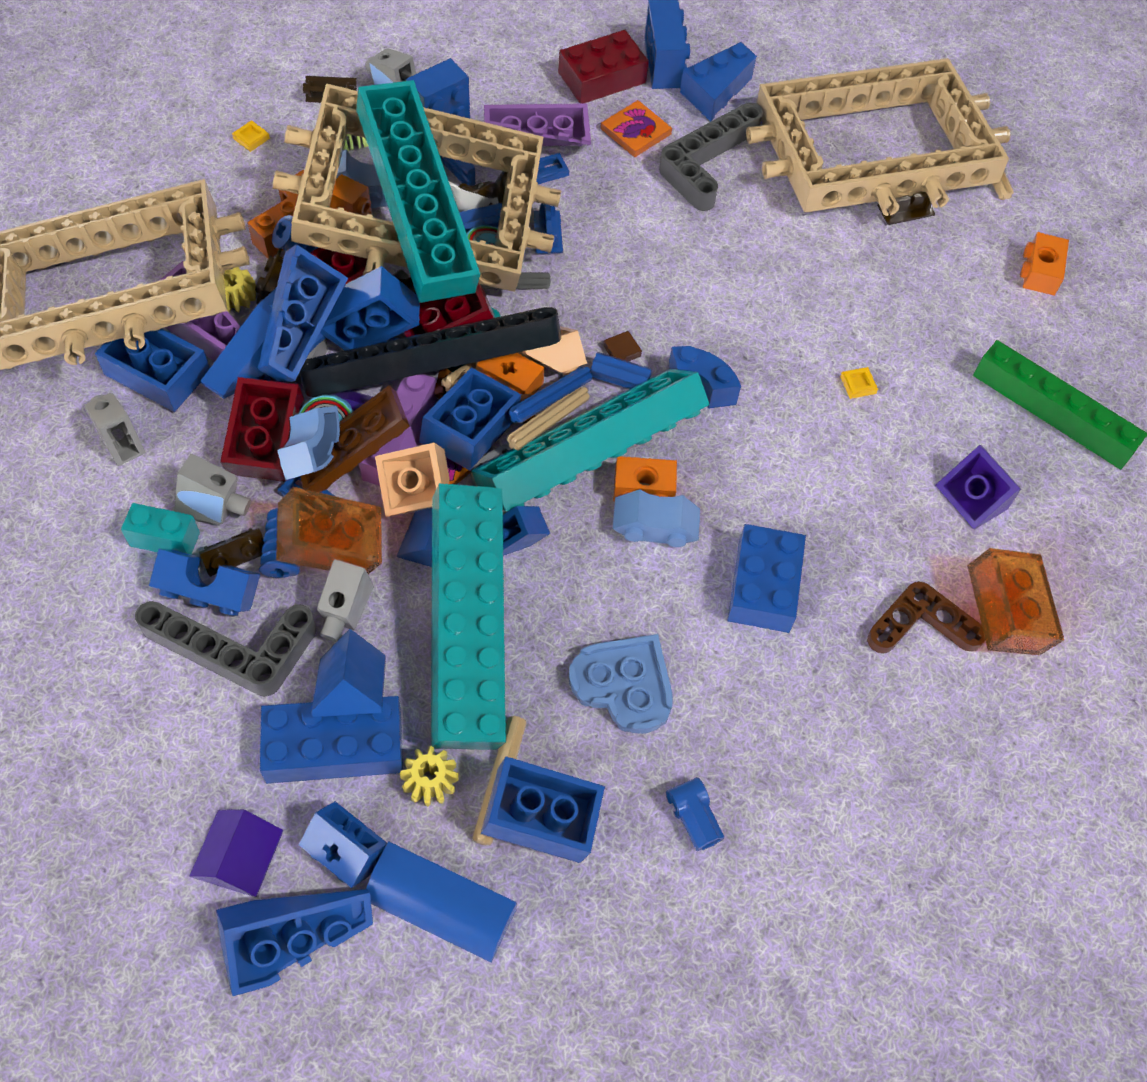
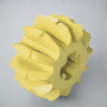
M239 267L226 270L224 284L228 313L232 308H235L239 313L241 306L250 309V301H256L255 280H253L247 269L241 270Z
M430 746L427 749V754L423 755L419 749H416L414 751L416 760L406 758L404 764L407 769L400 771V778L405 781L402 789L404 793L412 792L411 800L414 803L424 796L425 806L429 807L431 805V797L436 796L437 801L442 804L445 801L443 792L447 794L455 792L452 783L459 780L458 773L453 771L456 768V762L454 759L447 760L448 756L445 750L435 755L434 747ZM429 771L431 775H435V778L429 780L427 776H424V773Z

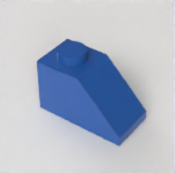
M516 506L503 515V556L530 547L550 534L539 506Z

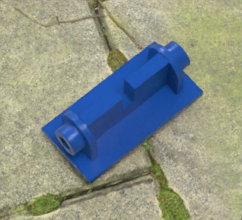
M502 203L459 212L466 233L480 225L498 228Z
M542 203L539 206V211H534V229L539 233L554 235L551 253H563L560 210L555 211L554 206ZM536 249V254L548 253L546 251Z

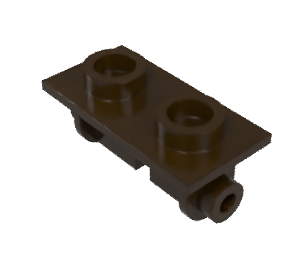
M305 76V83H303V93L306 94V102L321 103L326 83L357 91V78Z
M926 192L913 194L912 197L907 195L895 198L899 204V209L891 216L890 214L885 216L880 205H877L887 225L935 216L931 201Z
M282 249L278 250L275 257H269L264 268L267 275L265 278L260 276L256 284L255 292L258 293L256 304H259L261 299L267 297L277 287L284 259L280 256Z
M249 528V531L231 537L232 540L227 542L224 540L209 547L204 546L205 550L200 551L199 554L209 577L217 574L219 566L231 565L236 567L262 556L264 541L260 529L252 530V528Z

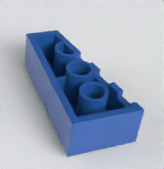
M295 245L285 252L257 368L282 383H290L296 380L348 280L346 276L299 245Z

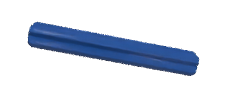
M580 367L513 406L509 410L511 421L522 423L590 382L593 377L590 373L591 369L589 367Z

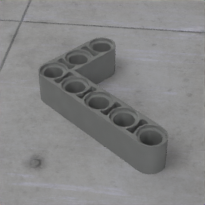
M745 103L666 145L661 151L659 173L694 208L700 211L711 210L715 205L718 183L700 165L746 141L747 127L760 126L763 109L756 103Z
M155 601L141 604L135 612L136 622L144 636L263 697L271 696L280 689L316 634L313 614L307 606L301 604L293 605L284 612L258 652ZM160 618L156 623L148 625L151 620ZM298 622H307L300 628L293 627ZM187 632L184 637L175 639L179 633ZM208 646H215L210 652H202ZM282 647L289 648L286 653L275 654ZM243 660L240 665L229 667L233 661ZM271 674L268 680L257 681L261 675Z

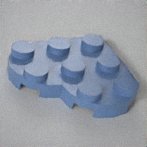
M658 634L596 643L584 647L580 654L573 659L572 664H570L569 685L579 702L581 701L583 706L607 708L612 720L620 730L646 734L659 729L668 721L673 706V696Z

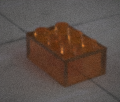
M293 487L278 502L276 561L330 571L332 563L336 559L365 568L368 575L382 564L381 507Z
M989 548L967 565L988 651L1041 655L1065 640L1041 554Z

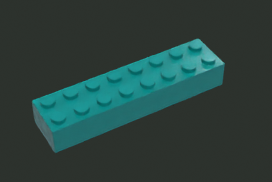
M414 80L358 87L356 110L419 303L475 293L480 278V271Z
M669 369L545 432L520 450L512 449L471 470L477 486L502 488L503 511L505 512L510 511L516 506H525L524 502L532 498H542L551 492V488L559 484H569L576 480V475L579 473L593 471L602 466V461L610 457L617 458L627 453V448L632 445H641L649 442L652 439L651 435L659 431L665 432L677 426L676 422L682 419L698 416L701 413V409L710 405L699 373Z
M439 483L432 497L431 746L434 749L498 750L506 743L502 488Z

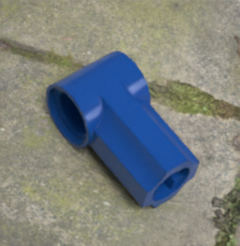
M696 777L666 790L667 801L669 804H673L676 810L673 813L676 818H681L697 852L710 848L724 839L725 836L709 806L708 792L700 778Z

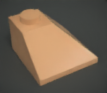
M560 326L562 337L560 342L550 346L518 352L563 375H568L578 369L579 366L587 364L578 330Z
M435 443L375 456L385 517L431 508L432 497L439 483L449 484L450 478L445 451Z

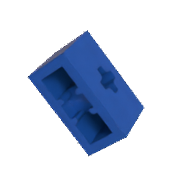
M336 801L315 812L299 843V846L307 851L313 859L323 864L340 881L346 883L351 888L371 875L387 845L384 839Z

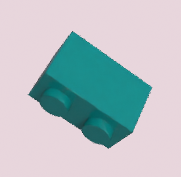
M132 503L121 527V531L130 547L158 552V549H174L192 554L200 535L193 515Z

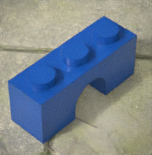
M158 549L149 586L160 589L159 595L178 599L179 595L190 598V604L200 607H208L209 604L220 606L219 612L232 616H238L239 612L250 611L260 578L259 573L231 565L219 566L215 580L210 585H206L198 574L201 557L174 549Z

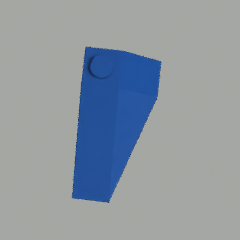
M277 287L255 307L201 379L202 385L223 399L235 393L238 377L257 379L265 374L257 368ZM319 334L311 351L326 338L324 335Z
M363 889L252 900L217 909L220 943L232 997L273 985L281 980L278 974L280 971L297 961L303 967L312 961L309 956L310 953L326 944L336 947L373 925L370 891Z

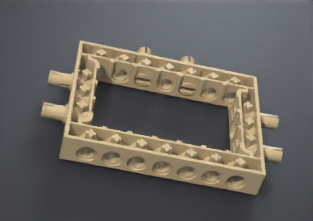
M949 58L760 84L757 104L763 109L761 119L763 125L747 127L746 138L748 144L771 141L779 160L764 161L762 163L764 179L787 176L804 213L877 201L882 213L885 216H888V214L891 216L899 209V204L895 199L897 197L913 196V194L926 192L932 206L938 208L939 205L941 208L949 201L945 191L999 183L1009 160L1001 143H1008L1011 133L1008 126L991 129L980 111L989 108L990 97L987 96V93L971 96ZM927 102L954 149L945 151L939 149L932 153L919 155L912 153L910 156L899 158L886 157L885 160L861 161L858 164L845 166L839 164L836 167L822 169L823 159L821 156H818L813 146L814 140L809 138L805 130V122L801 120Z
M326 83L315 129L313 128V131L287 125L285 133V143L310 148L304 174L297 176L276 170L273 179V189L298 194L292 218L291 241L367 258L363 275L381 266L384 267V262L407 267L393 222L373 218V215L370 214L364 216L344 211V208L340 207L338 209L329 208L346 136L351 134L365 138L356 110L358 91ZM424 108L440 156L508 172L495 246L485 244L486 241L480 240V242L469 240L480 271L479 283L515 292L521 275L526 247L551 253L554 235L532 231L529 227L532 204L534 202L558 208L561 197V190L544 187L536 182L543 136Z
M205 179L0 231V370L11 369L18 365L41 361L60 354H64L65 361L70 365H77V356H79V363L82 364L85 361L84 348L99 346L124 338V343L129 349L137 350L136 341H138V346L141 349L145 345L144 332L156 331L167 326L187 323L190 320L214 316L227 311L224 284L225 271L250 265V260L245 246L221 252L220 239L222 235L246 230L241 212L217 218L215 202ZM171 234H183L185 243H182V248L186 255V261H183V265L187 274L175 277L168 276L164 280L144 285L143 283L137 284V287L117 292L110 291L106 295L87 300L83 298L75 303L56 308L52 306L48 307V310L25 315L26 272L45 269L48 266L63 262H72L78 258L90 255H99L105 251L117 248H126L144 241H154L157 238Z

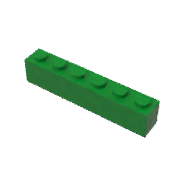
M996 340L983 355L973 374L978 380L1122 470L1147 437V432L999 340Z

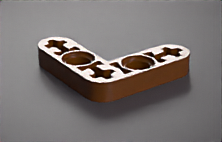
M918 581L910 584L873 625L867 636V642L871 649L877 653H888L894 649L920 618L965 651L972 652L978 650L985 642L987 632L978 621L929 584ZM922 593L924 595L923 599L919 601L914 599L915 594ZM934 601L936 604L930 612L929 610H927V608ZM943 610L948 612L952 617V622L944 623L940 621L937 617V611ZM896 611L905 613L908 616L909 622L907 624L896 622L893 618V613ZM960 621L962 625L955 631L953 628ZM889 626L893 631L890 633L887 641L879 642L877 640L878 636L882 635ZM970 631L976 634L971 641L966 638Z

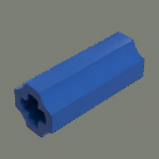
M600 352L596 353L591 366L593 378L629 389L649 380L652 373V368Z

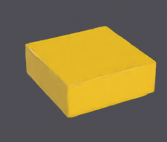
M252 120L232 133L233 139L250 152L270 139L269 133Z
M869 367L843 371L840 375L850 399L873 395L878 391Z

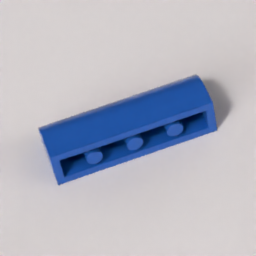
M388 841L366 887L370 891L372 905L491 963L517 910V902Z

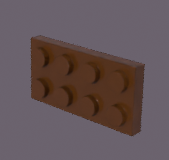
M390 385L339 422V442L333 445L331 454L334 457L330 463L319 471L300 476L304 491L311 498L321 491L328 489L332 483L344 474L351 472L359 463L369 456L376 454L381 447L392 439L399 437L410 427L398 394Z

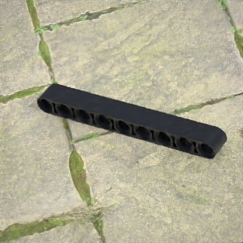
M542 307L306 359L299 374L305 394L309 397H317L550 346L560 342L562 339L558 310L553 307Z

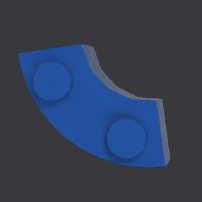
M674 346L671 348L669 369L699 373L710 404L707 406L708 409L737 405L741 384L737 375L727 363L710 352L692 346Z

